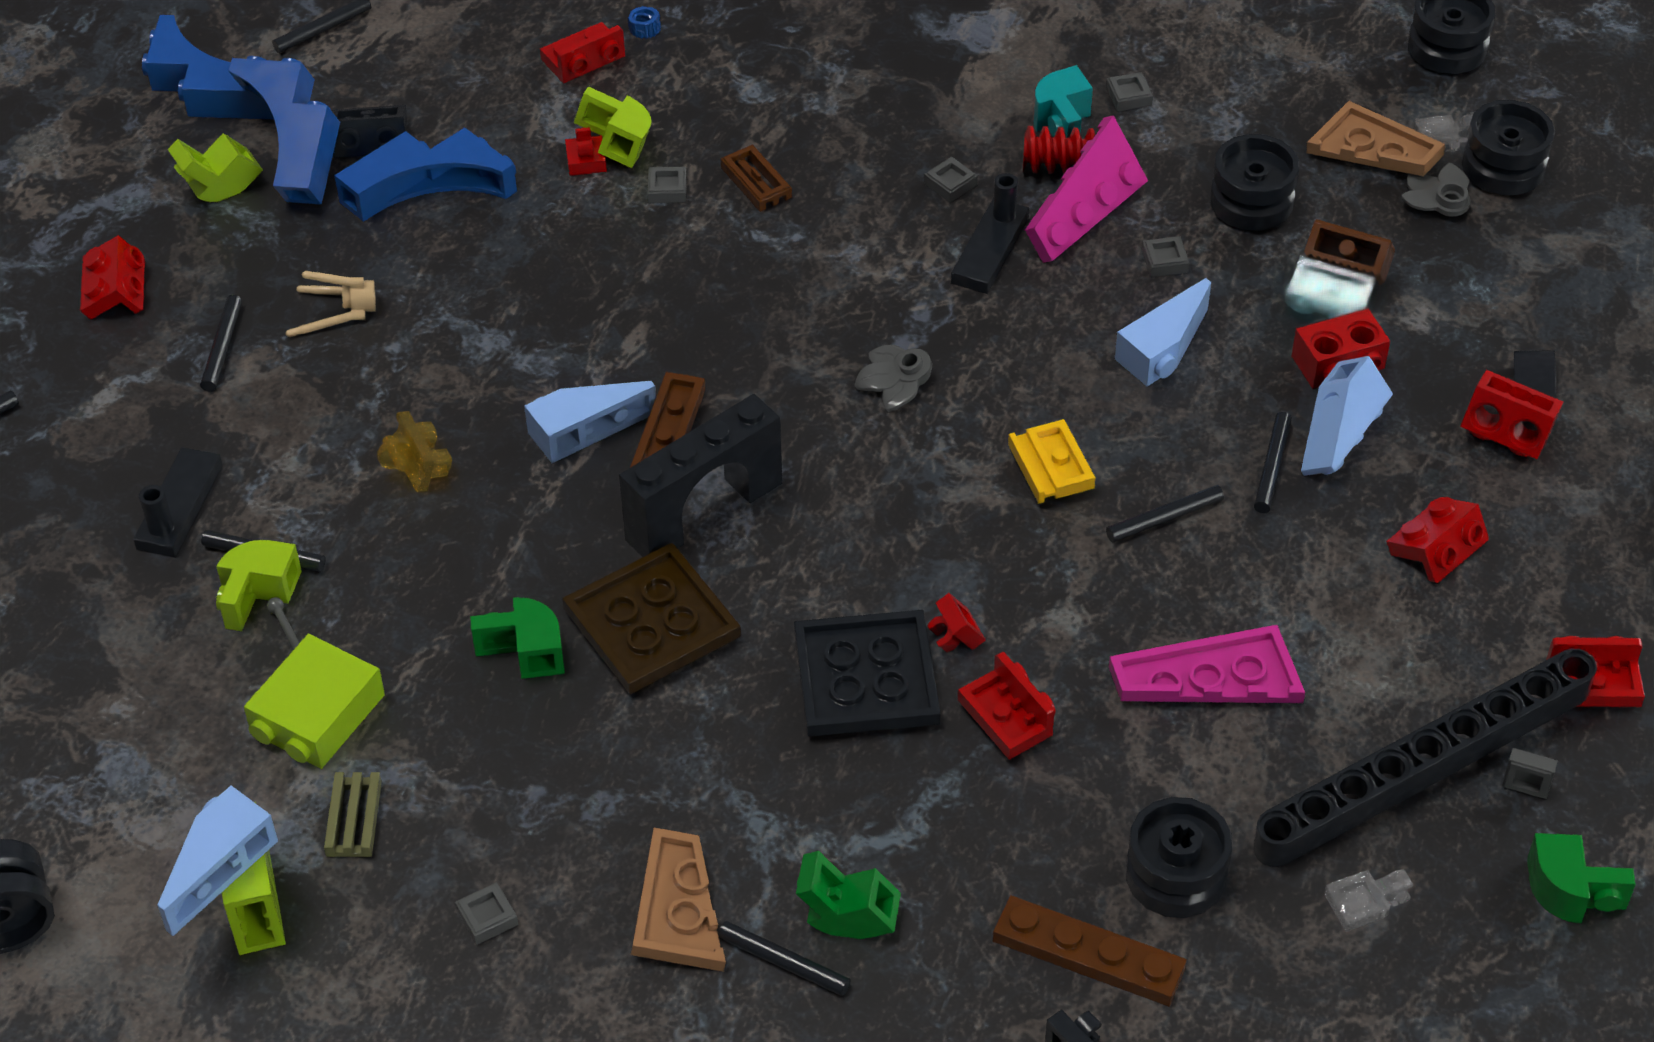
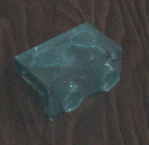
M1300 255L1291 282L1286 284L1284 290L1285 303L1290 304V307L1299 313L1312 314L1314 311L1328 315V319L1367 309L1376 285V277Z

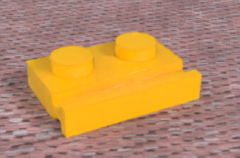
M1064 419L1026 429L1025 434L1016 436L1015 432L1009 434L1008 446L1038 504L1043 503L1044 498L1055 496L1058 499L1095 488V476Z

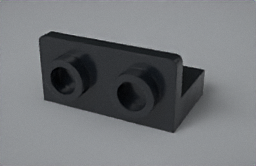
M406 105L331 110L340 121L333 152L334 158L366 156L406 131Z

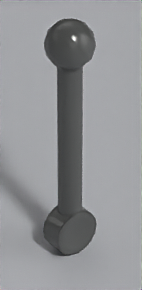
M271 598L267 603V609L270 613L276 615L294 650L300 642L283 612L284 603L280 598Z

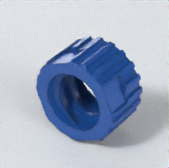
M644 6L630 11L628 17L630 33L640 39L656 36L661 31L659 12L653 7Z

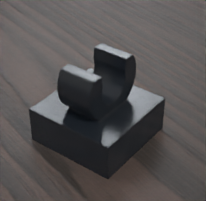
M1061 1009L1047 1019L1045 1042H1098L1100 1036L1095 1031L1102 1026V1023L1090 1011L1084 1012L1073 1022Z

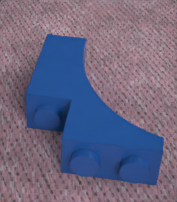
M174 15L159 16L156 29H152L150 32L148 54L145 53L142 58V71L145 76L149 77L152 91H178L179 100L185 102L188 117L274 119L267 103L255 94L243 89L229 73L231 62L210 56L193 46L180 32Z
M248 56L247 59L232 58L229 73L243 89L255 94L267 103L275 120L279 152L273 187L286 202L322 204L340 121L326 104L319 101H310L315 79L303 63L296 59L283 58L281 61H273L258 56Z
M466 128L461 129L431 149L424 141H418L405 131L334 175L340 204L363 222L398 202L429 193L473 191L507 199L517 192L516 167L512 160L506 155L502 156L490 147L485 139L477 137Z

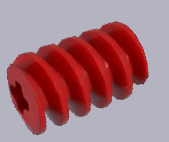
M1028 126L1024 135L1023 171L1026 164L1030 163L1033 173L1038 174L1042 163H1045L1048 174H1053L1057 164H1060L1064 175L1067 169L1075 165L1081 157L1080 151L1086 142L1095 137L1094 129L1088 128L1084 139H1082L1078 128L1074 127L1069 138H1066L1063 127H1058L1055 136L1051 137L1048 126H1043L1039 137H1036L1033 126Z

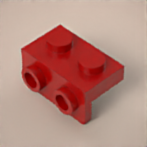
M118 235L101 246L90 249L83 256L80 311L89 319L97 317L119 303H123L135 314L143 310L145 258L137 247L131 246Z
M1439 497L1431 501L1428 507L1413 520L1402 525L1401 530L1386 542L1391 556L1423 562L1428 580L1438 583L1485 544L1489 536L1479 504L1454 500L1450 497Z
M1566 636L1552 639L1546 660L1564 650L1573 648L1587 651L1597 663V671L1587 699L1576 707L1642 706L1645 695L1638 663L1643 648L1640 638H1624L1621 636L1580 638L1578 636Z
M1005 652L995 655L993 671L958 689V701L1009 760L1053 736L1056 710L1051 698L1045 692H1039L1029 681L1023 666L1018 662L1013 663Z

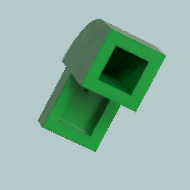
M517 597L513 598L514 611L492 612L486 615L470 616L476 656L518 652L521 679L565 674L559 622L554 612L545 604L530 598Z
M1535 833L1527 857L1529 881L1532 893L1544 909L1562 920L1573 923H1582L1587 908H1596L1604 912L1627 909L1636 885L1633 868L1586 866L1582 835Z
M820 851L803 854L800 874L797 880L796 895L810 907L807 919L808 924L829 935L856 939L876 937L895 931L901 892L876 868L844 875Z

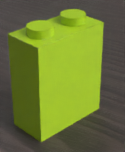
M308 633L244 705L249 732L260 743L265 745L271 743L285 750L297 762H308L322 769L384 697L385 693L380 669Z
M268 850L222 892L223 905L239 955L286 945L272 862Z

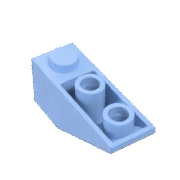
M1370 356L1339 361L1319 386L1301 468L1304 476L1320 473L1328 475L1340 469L1344 464V458L1363 439V433L1382 414V408L1393 395Z

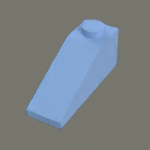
M1207 278L1201 280L1117 332L1115 360L1145 386H1149L1158 379L1171 375L1179 365L1208 310L1211 281Z
M652 381L556 390L524 405L528 434L550 462L554 463L648 418L656 399L655 385Z
M232 785L218 797L210 799L202 811L196 815L157 904L165 929L172 936L278 842L271 815Z

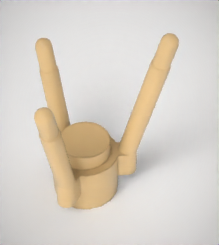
M304 271L302 277L305 279L342 285V287L300 285L297 287V292L342 295L343 308H351V312L289 329L286 331V336L293 337L351 320H365V312H374L376 310L374 280H364V277H344Z

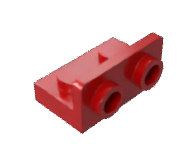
M600 22L540 48L541 60L564 84L625 57L623 30L618 25L609 29L603 22Z

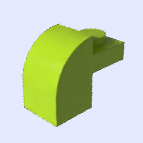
M588 86L583 93L574 124L583 128L590 127L592 132L603 136L598 150L599 154L632 168L643 149L651 127V116L641 103L628 95L621 102Z
M224 133L204 154L179 139L168 148V151L176 161L174 165L175 170L186 180L197 198L207 202H219L241 193L263 171L248 148Z
M254 540L234 547L221 558L216 566L221 582V587L217 593L216 607L217 610L221 611L225 629L242 631L255 599L269 601L271 598L277 597L283 603H289L302 572L296 544L271 540Z

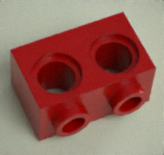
M1369 308L1296 328L1292 358L1312 389H1315L1321 385L1339 361L1370 356L1378 370L1385 369L1390 339Z
M1486 370L1476 386L1460 427L1469 430L1473 436L1479 439L1493 440L1507 446L1510 451L1519 456H1530L1538 459L1564 402ZM1483 405L1493 406L1499 414L1489 413ZM1522 421L1533 423L1538 430L1527 429L1522 424Z

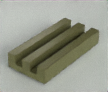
M335 772L324 844L326 857H372L382 783L380 772H371L370 777H363L362 772H353L352 777H345L344 772ZM345 790H350L343 845H338ZM361 790H368L361 845H354Z

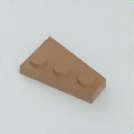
M1348 101L1307 142L1306 153L1424 176L1444 156L1445 144Z
M660 828L653 829L631 955L724 972L726 960L723 947H720L717 933L718 922L715 910L712 909L708 890L709 880L698 835Z

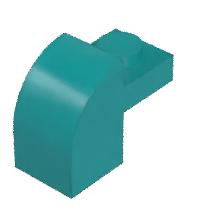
M1077 65L1052 72L1043 77L1037 84L1034 104V126L1036 131L1042 130L1043 126H1048L1051 135L1054 137L1058 127H1063L1066 138H1069L1075 127L1079 129L1081 135L1082 118L1091 116L1093 88Z

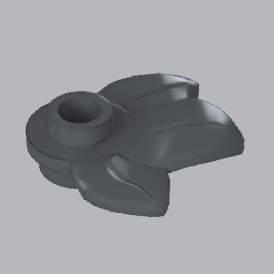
M1452 163L1446 164L1438 177L1426 174L1419 176L1408 173L1407 187L1409 191L1403 193L1401 198L1409 206L1418 210H1436L1445 216H1459L1467 212L1470 207L1471 199L1467 190L1469 179L1460 168Z
M897 345L877 347L868 353L872 364L866 365L859 372L855 381V388L860 391H883V404L886 412L896 410L914 399L918 392V386L924 384L929 379L932 370L931 358L926 351L918 348L904 350Z

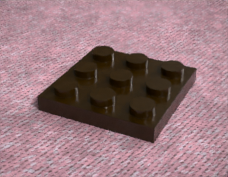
M673 543L562 598L563 609L629 694L741 637L740 624Z

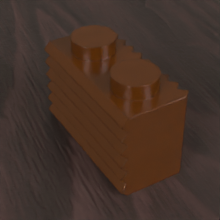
M1316 219L1304 252L1312 266L1318 264L1319 268L1324 266L1327 270L1332 268L1334 273L1340 270L1342 275L1348 273L1349 277L1355 275L1357 279L1362 277L1364 281L1370 279L1371 283L1377 281L1380 286L1385 283L1395 249L1389 239Z

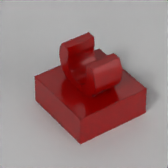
M590 127L575 129L576 138L565 139L569 176L607 172L606 158L598 153L603 139L602 135L591 136Z
M948 593L936 602L942 616L933 618L927 626L937 636L947 630L946 635L936 642L945 652H950L962 641L973 650L986 641L969 609L953 595Z

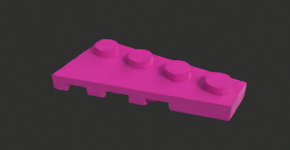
M1114 115L1103 118L1097 127L1099 131L1081 149L1080 153L1082 155L1074 167L1067 169L1061 178L1062 184L1054 194L1048 196L1025 229L1043 263L1056 259L1148 181Z
M1278 625L1110 656L1109 670L1121 701L1304 703L1305 690Z

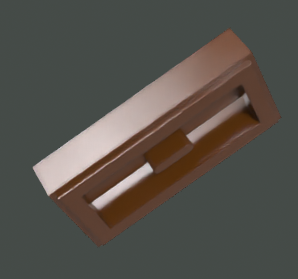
M753 144L720 158L721 169L759 212L766 209V203L770 202L772 206L779 204L780 197H783L785 200L792 198L791 186ZM747 157L753 163V165L770 182L774 189H771L764 182V180L761 178V174L754 167H751L744 158Z

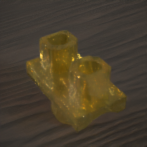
M409 411L397 412L398 429L393 435H387L383 438V444L377 452V458L382 467L386 469L397 468L400 472L405 471L416 492L428 491L431 478L448 476L452 457L447 449L430 450L435 447L437 440L436 429L431 421L415 423Z

